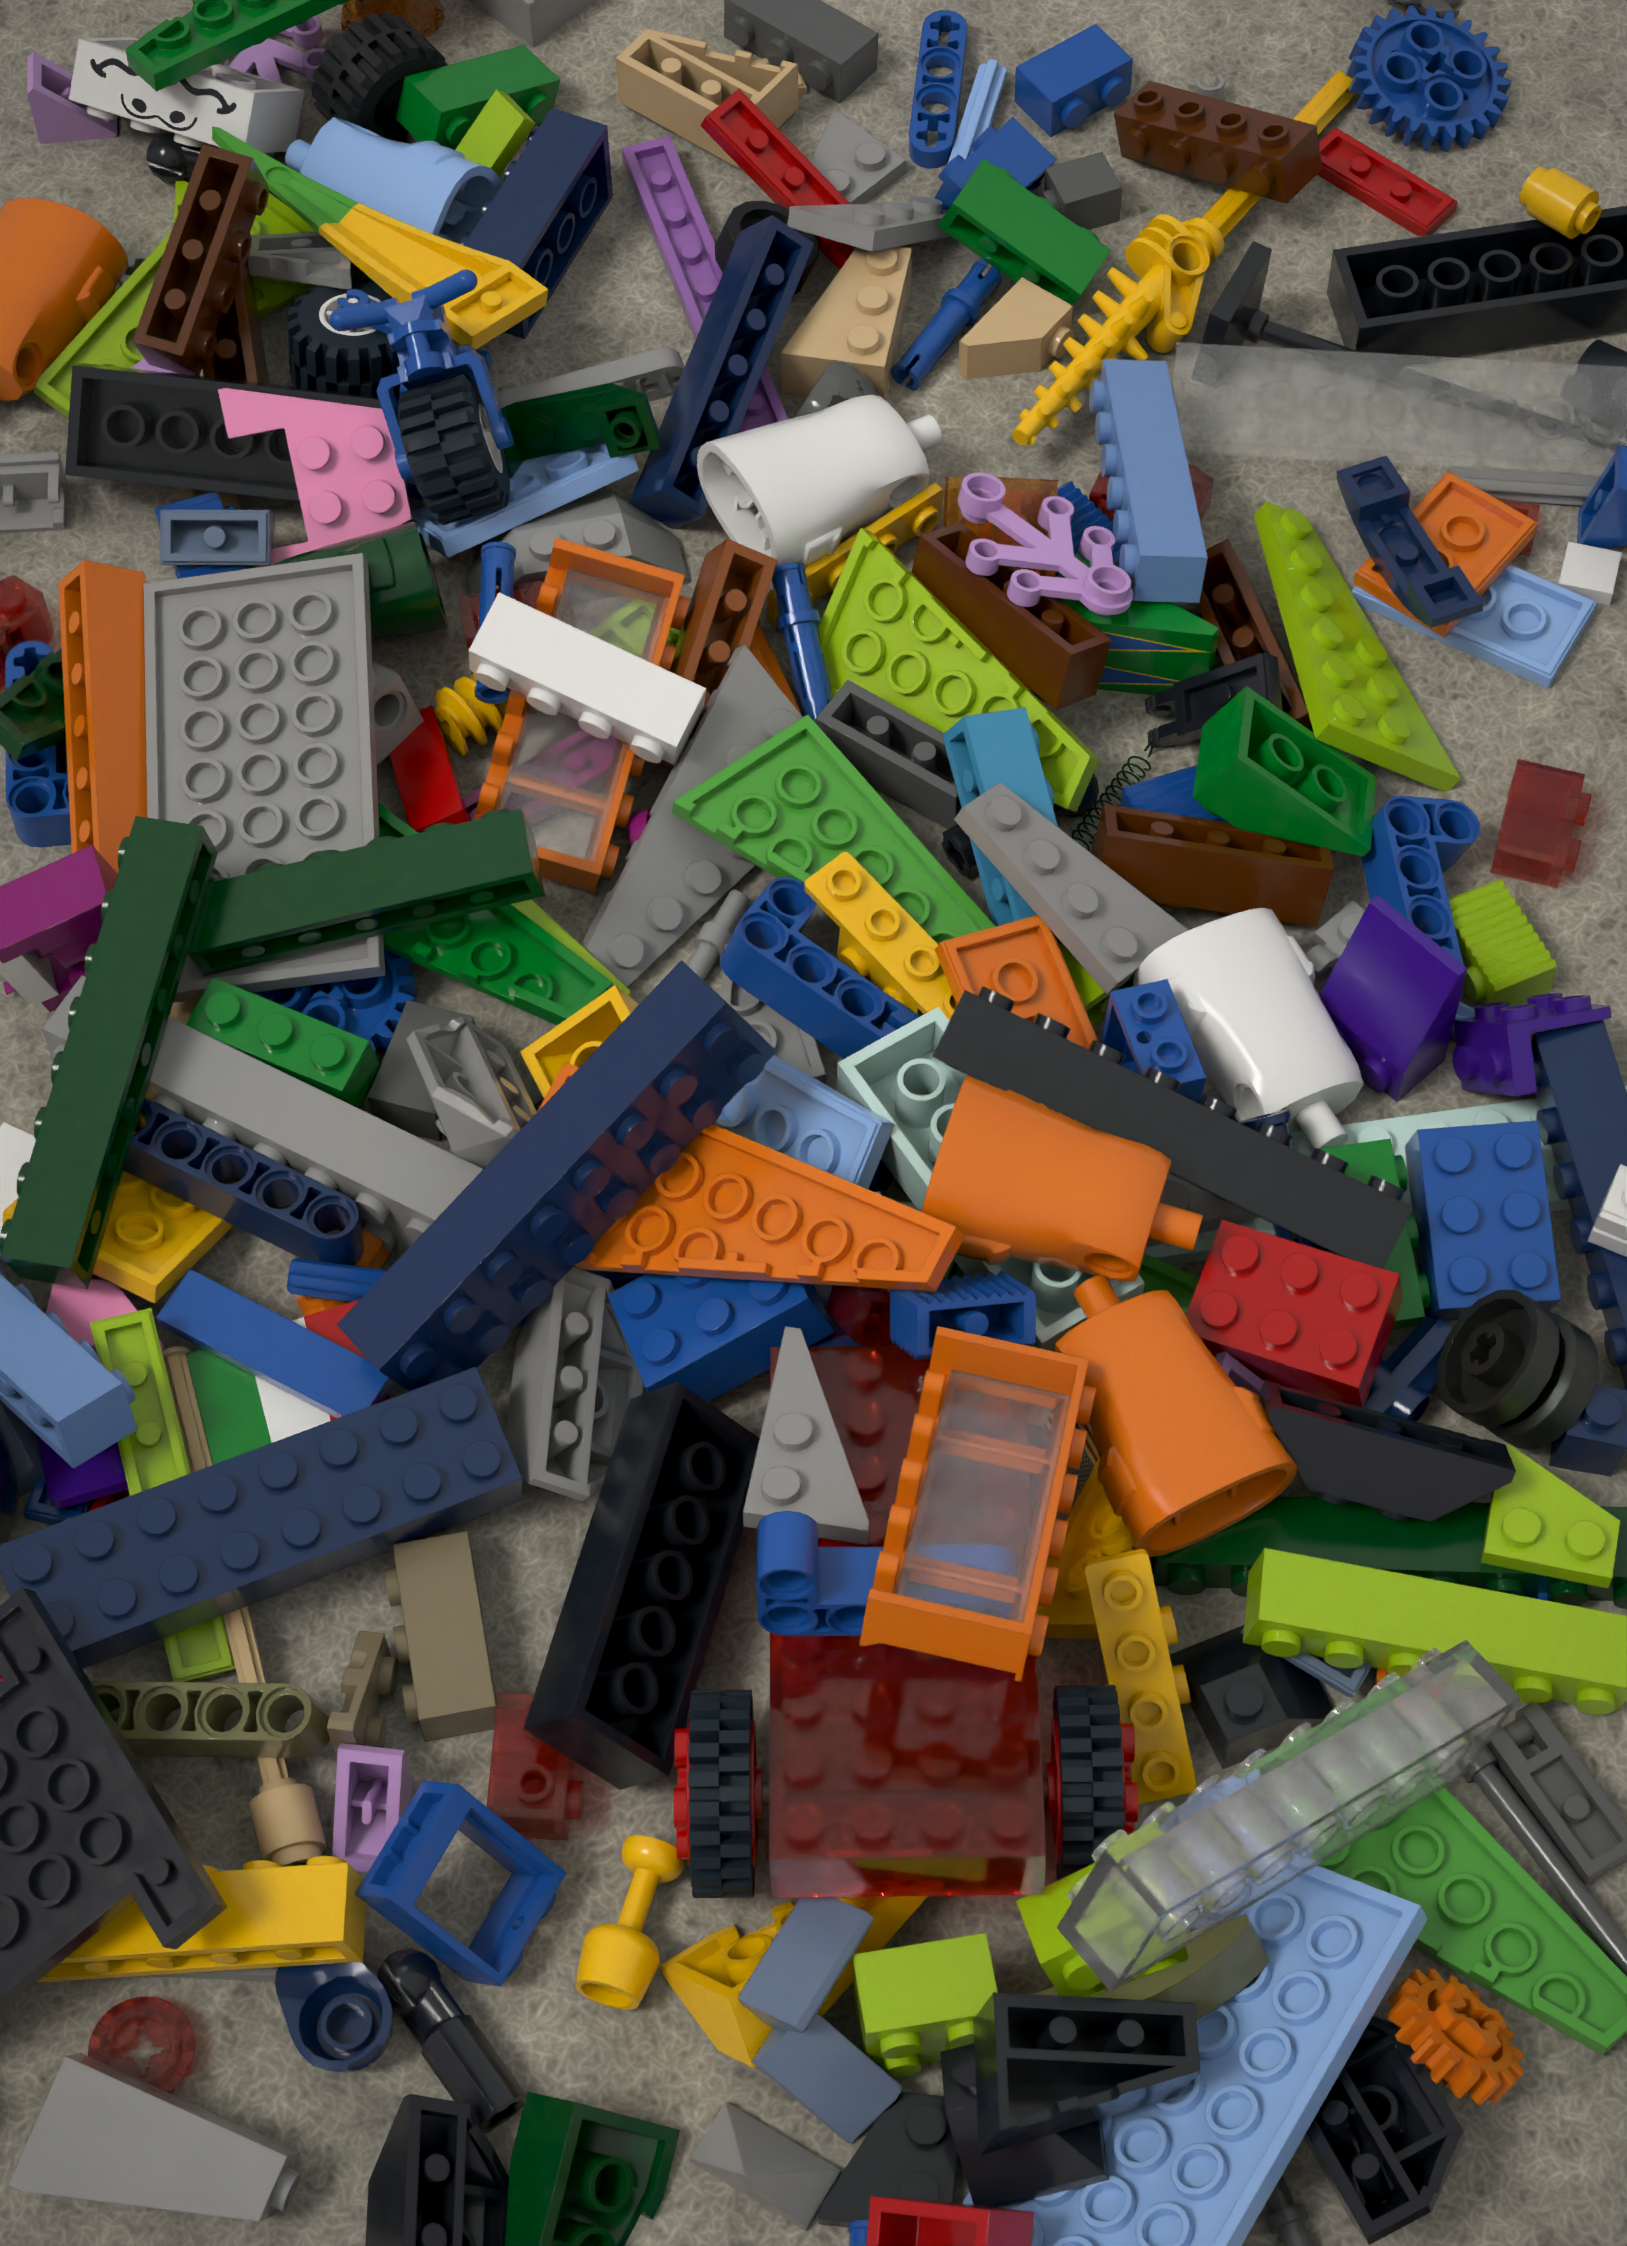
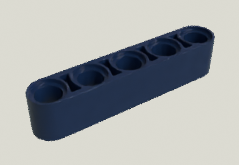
M147 1098L144 1099L135 1129L137 1133H134L123 1171L301 1259L353 1266L361 1259L364 1252V1240L359 1211L355 1202L348 1196ZM231 1181H239L234 1184H226ZM290 1205V1207L285 1209H276L280 1206ZM335 1230H341V1231H342V1232H339V1233H337V1234H326V1233H328V1232L335 1231Z

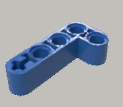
M26 641L13 647L7 654L5 661V690L21 676H29L36 670L40 660L50 652H53V650L47 644L40 641ZM65 740L17 761L6 751V802L17 836L28 846L42 848L71 845Z
M1394 796L1387 800L1373 817L1371 851L1361 857L1370 901L1378 895L1464 965L1442 873L1450 869L1476 841L1480 834L1479 820L1468 806L1458 801Z
M789 877L776 878L769 883L743 914L721 954L720 966L724 974L731 981L843 1059L920 1017L801 933L816 907V902L805 892L803 882Z
M793 1511L774 1512L766 1515L759 1521L757 1527L756 1591L758 1622L760 1626L767 1632L784 1636H861L867 1598L870 1588L872 1589L877 1561L880 1551H883V1547H819L818 1526L816 1521L810 1516ZM915 1547L913 1557L1016 1580L1019 1579L1017 1556L1003 1548ZM908 1582L906 1583L903 1595L1009 1620L1012 1611L1011 1605Z

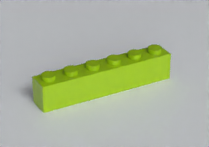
M1268 1548L1263 1549L1249 1571L1243 1643L1261 1646L1262 1650L1270 1655L1291 1657L1299 1654L1300 1651L1307 1652L1312 1656L1324 1658L1325 1662L1331 1666L1346 1669L1362 1666L1363 1663H1369L1372 1667L1386 1669L1389 1675L1398 1679L1418 1680L1424 1677L1450 1681L1451 1686L1462 1691L1479 1692L1493 1689L1513 1693L1514 1698L1526 1703H1545L1552 1700L1574 1704L1580 1712L1591 1715H1605L1618 1711L1627 1702L1626 1615Z

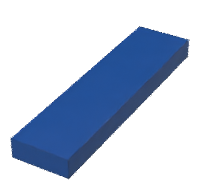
M189 1269L156 1317L162 1328L335 1418H340L383 1402L396 1383L379 1372L369 1360L192 1269Z

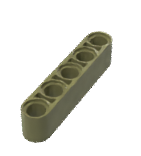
M90 1681L109 1713L120 1708V1714L115 1723L135 1756L306 1758L322 1751L330 1741L327 1731L330 1717L328 1710L298 1685L289 1683ZM181 1708V1714L177 1723L170 1729L164 1730L163 1726L169 1714ZM242 1709L243 1713L239 1723L231 1730L224 1731L226 1719L230 1714ZM299 1710H304V1717L300 1725L291 1732H285V1726L290 1716Z

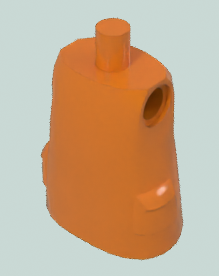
M16 198L7 201L0 209V400L2 401L17 400L35 388L36 380L115 294L116 285L128 270V257L125 250L112 233L99 221L68 205L44 199Z
M966 1075L948 1121L922 1207L923 1213L956 1226L965 1235L956 1252L957 1255L986 1261L989 1265L1007 1262L1009 1257L1082 1271L1094 1276L1105 1275L1107 1279L1116 1281H1136L1149 1238L1193 1251L1203 1218L1202 1214L1161 1203L1172 1160L1162 1152L1145 1144L1096 1130L1049 1109L1043 1103H1037L1011 1090H1002Z
M1105 1275L1094 1276L1081 1283L1074 1290L1073 1295L1087 1320L1069 1330L1055 1343V1352L1089 1359L1084 1385L1096 1388L1089 1424L1100 1458L1098 1480L1104 1487L1115 1516L1122 1517L1136 1550L1145 1549L1149 1557H1155L1197 1543L1250 1516L1270 1503L1289 1486L1297 1474L1298 1467L1278 1438L1279 1436L1267 1417L1266 1410L1260 1404L1261 1399L1259 1395L1245 1387H1237L1193 1330L1185 1313L1167 1290L1150 1291L1120 1302Z

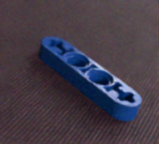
M939 10L931 13L925 18L922 26L909 129V157L918 166L928 169L939 168L948 163L956 139L967 46V23L962 15L950 10ZM941 32H950L948 47L939 46ZM935 66H944L950 68L953 72L947 76L938 77L930 74L928 70ZM938 102L948 106V109L942 113H930L924 110L923 107L929 103ZM928 130L937 131L935 147L926 146Z

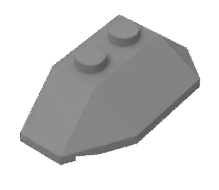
M614 492L575 499L501 533L487 542H505L516 549L514 599L536 609L540 589L547 575L555 538L684 574L683 584H688L678 538ZM481 553L465 576L475 623L479 622ZM571 581L564 606L623 595ZM496 585L495 598L498 595V585Z
M462 1016L452 1019L448 1024L438 1023L414 1030L406 1040L438 1116L435 1122L436 1126L447 1137L451 1146L448 1152L484 1169L537 1113L506 1046Z
M572 1267L553 1287L548 1299L529 1313L516 1341L506 1439L519 1471L528 1484L585 1501L600 1492L629 1401L643 1394L644 1383L607 1296L615 1291L610 1279Z

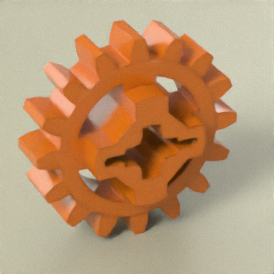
M1430 1968L1425 1974L1416 1969L1388 1998L1387 2002L1393 2008L1387 2013V2018L1395 2025L1401 2027L1394 2035L1397 2041L1410 2045L1414 2050L1410 2057L1413 2063L1424 2064L1431 2071V2080L1436 2084L1442 2082L1444 2087L1452 2090L1454 2096L1461 2099L1468 2092L1477 2105H1482L1487 2099L1496 2104L1524 2074V2070L1519 2065L1524 2055L1516 2047L1510 2045V2042L1516 2037L1514 2032L1507 2029L1504 2018L1497 2009L1488 2008L1480 2001V1994L1476 1990L1470 1991L1468 1986L1459 1983L1456 1977L1451 1975L1444 1982L1440 1974L1433 1968Z

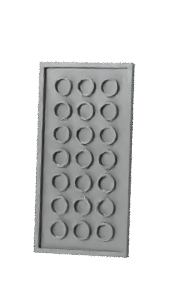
M351 554L143 583L147 818L203 826L218 852L211 877H224L227 879L253 873L257 867L265 864L278 863L287 865L308 860L313 854L320 851H346L366 846L371 840L379 838L369 569L364 554ZM382 934L204 976L191 957L187 955L173 1003L199 1000L212 977L254 993L385 976L384 936Z

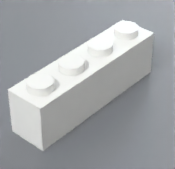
M500 592L468 650L470 671L475 672V678L482 684L497 691H505L506 687L526 696V701L543 713L556 715L559 711L578 720L580 728L597 738L608 739L609 736H613L630 744L629 748L634 754L652 763H660L661 760H664L673 765L676 764L704 708L705 687Z

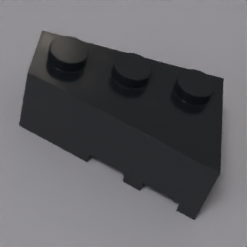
M993 1992L973 2019L979 2156L1177 2097L1200 2071L1195 2003Z

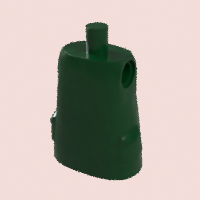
M417 521L321 547L273 564L279 565L363 553L368 562L371 640L449 629L431 559Z

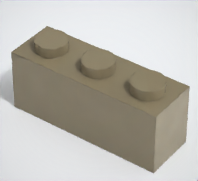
M468 1531L392 1544L396 1567L384 1569L390 1606L402 1605L404 1625L393 1627V1634L399 1665L407 1663L411 1665L413 1683L402 1685L408 1724L420 1722L425 1742L501 1728Z

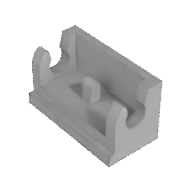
M59 452L0 455V534L66 530L68 482Z

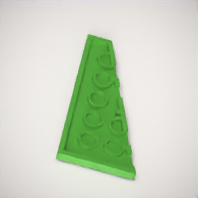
M808 714L673 801L672 813L777 878H795L805 884L806 879L842 852L850 853L938 945L942 941L996 927Z
M1376 1715L1366 1721L1233 1832L1421 1905L1428 1920L1412 1947L1598 2054L1605 2055L1627 2035V1976Z

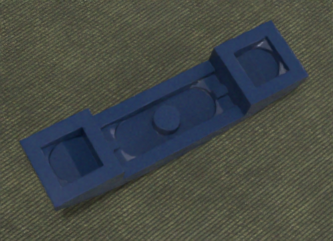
M1387 455L1337 471L1336 479L1365 548L1390 589L1417 619L1432 628L1483 611L1484 603L1459 566L1448 568L1409 508L1410 490Z

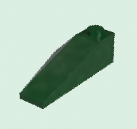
M527 2092L510 2158L505 2246H625L640 2215L653 2220L664 2199L680 2130L573 2101Z

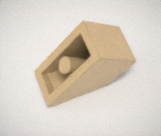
M1022 277L959 341L958 374L966 379L1041 371L1054 357L1057 359L1062 358L1067 353L1063 343L1069 337L1074 339V331L1071 330L1073 306Z

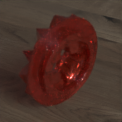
M136 1997L117 2004L102 2016L91 2034L88 2057L173 2094L175 2087L184 2077L191 2075L192 2061L197 2044L188 2018L177 2006L161 1998ZM142 2026H144V2030L154 2047H163L164 2049L159 2054L149 2057L148 2067H145V2075L141 2074L134 2058L123 2057L122 2055L126 2054L128 2050L137 2048Z

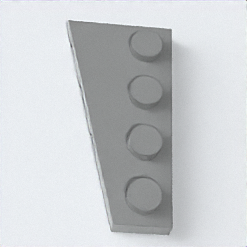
M1001 782L965 805L954 818L957 824L1106 994H1109L1134 976L1139 965L1156 948L1188 931L1181 923Z

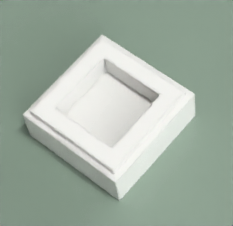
M1568 541L1558 585L1592 599L1598 604L1610 606L1622 552Z

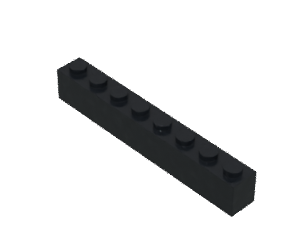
M982 986L978 996L964 990L932 1056L935 1060L1002 1090H1011L1037 1103H1043L1049 1109L1096 1130L1145 1144L1158 1150L1172 1160L1169 1174L1333 1254L1381 1269L1384 1268L1413 1207L1400 1201L1405 1192L1403 1189L1371 1175L1367 1185L1344 1174L1349 1163L1318 1148L1314 1149L1310 1158L1288 1147L1293 1136L1265 1122L1259 1121L1255 1130L1232 1120L1237 1109L1207 1094H1203L1199 1103L1177 1093L1181 1085L1180 1081L1151 1067H1148L1144 1076H1141L1121 1066L1126 1055L1098 1041L1092 1040L1088 1049L1066 1039L1070 1028L1040 1013H1037L1032 1023L1011 1012L1015 1001L989 988Z

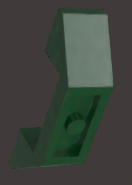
M613 383L514 402L501 408L502 415L509 424L514 440V445L503 449L509 478L514 476L526 459L606 444L610 458L660 449L663 445L647 395Z

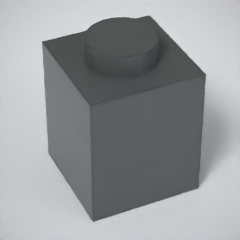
M1103 152L1045 168L1044 191L1039 192V197L1050 201L1059 213L1079 227L1091 230L1120 220L1122 186Z

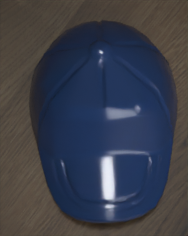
M362 1962L278 1968L275 1977L276 1994L291 2038L300 2054L308 2063L326 2071L351 2073L363 2070L382 2056L392 2036V2005L381 1982Z

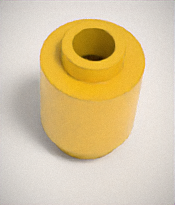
M1543 166L1536 168L1525 181L1519 195V203L1526 207V212L1529 216L1569 239L1577 237L1580 233L1587 234L1595 226L1601 214V206L1598 205L1599 193L1555 167L1549 170Z

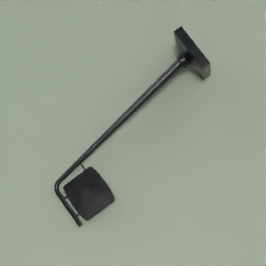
M1255 241L1250 245L1209 314L1192 380L1212 386L1245 340L1255 344L1262 340L1614 451L1620 445L1627 447L1625 442L1571 424L1575 415H1578L1627 437L1626 351L1599 339L1595 340L1586 349L1575 366L1562 396V408L1573 413L1567 423L1270 321V315L1259 310L1272 249Z

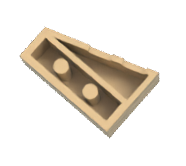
M646 29L616 57L618 94L621 104L739 168V165L700 126L709 113L738 89L777 128L799 108L797 63L782 60L780 67L753 61L752 53L737 50L735 56L707 50V42L652 29Z
M858 247L855 248L780 352L781 394L808 397L830 362L843 361L854 365L866 374L876 387L879 395L884 400L887 399L892 377L891 368L895 364L912 288V248L894 247L873 252Z

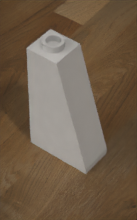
M80 2053L64 2057L7 2186L19 2192L260 2222L271 2217L275 2208L284 2212L288 2207L301 2177V2172L293 2169L300 2152Z

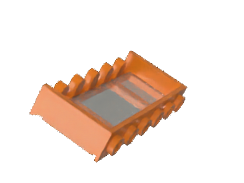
M555 538L549 568L540 589L536 610L670 671L676 651V646L666 644L670 627L678 630L682 629L690 598L680 595L685 577L684 574ZM510 690L506 713L501 730L497 734L486 781L483 782L474 820L480 819L482 815L492 810L507 809L514 811L522 809L534 833L541 876L589 890V894L595 895L600 876L608 879L612 878L620 846L610 844L614 826L626 828L634 800L633 795L624 793L628 776L640 778L645 760L630 750V744L613 736H609L608 739L597 738L580 728L578 720L559 711L556 715L543 713L532 707L526 701V696Z
M937 1326L929 1370H926L918 1414L915 1413L907 1457L903 1460L895 1504H892L883 1551L879 1553L872 1589L870 1588L867 1598L859 1646L883 1643L1016 1673L1014 1680L1021 1682L1027 1654L1041 1657L1049 1616L1036 1614L1037 1606L1051 1608L1059 1568L1047 1566L1046 1563L1047 1558L1061 1560L1069 1521L1056 1519L1057 1512L1070 1515L1078 1475L1065 1472L1066 1467L1080 1468L1087 1431L1076 1429L1075 1424L1088 1426L1096 1388L1084 1385L1089 1359Z

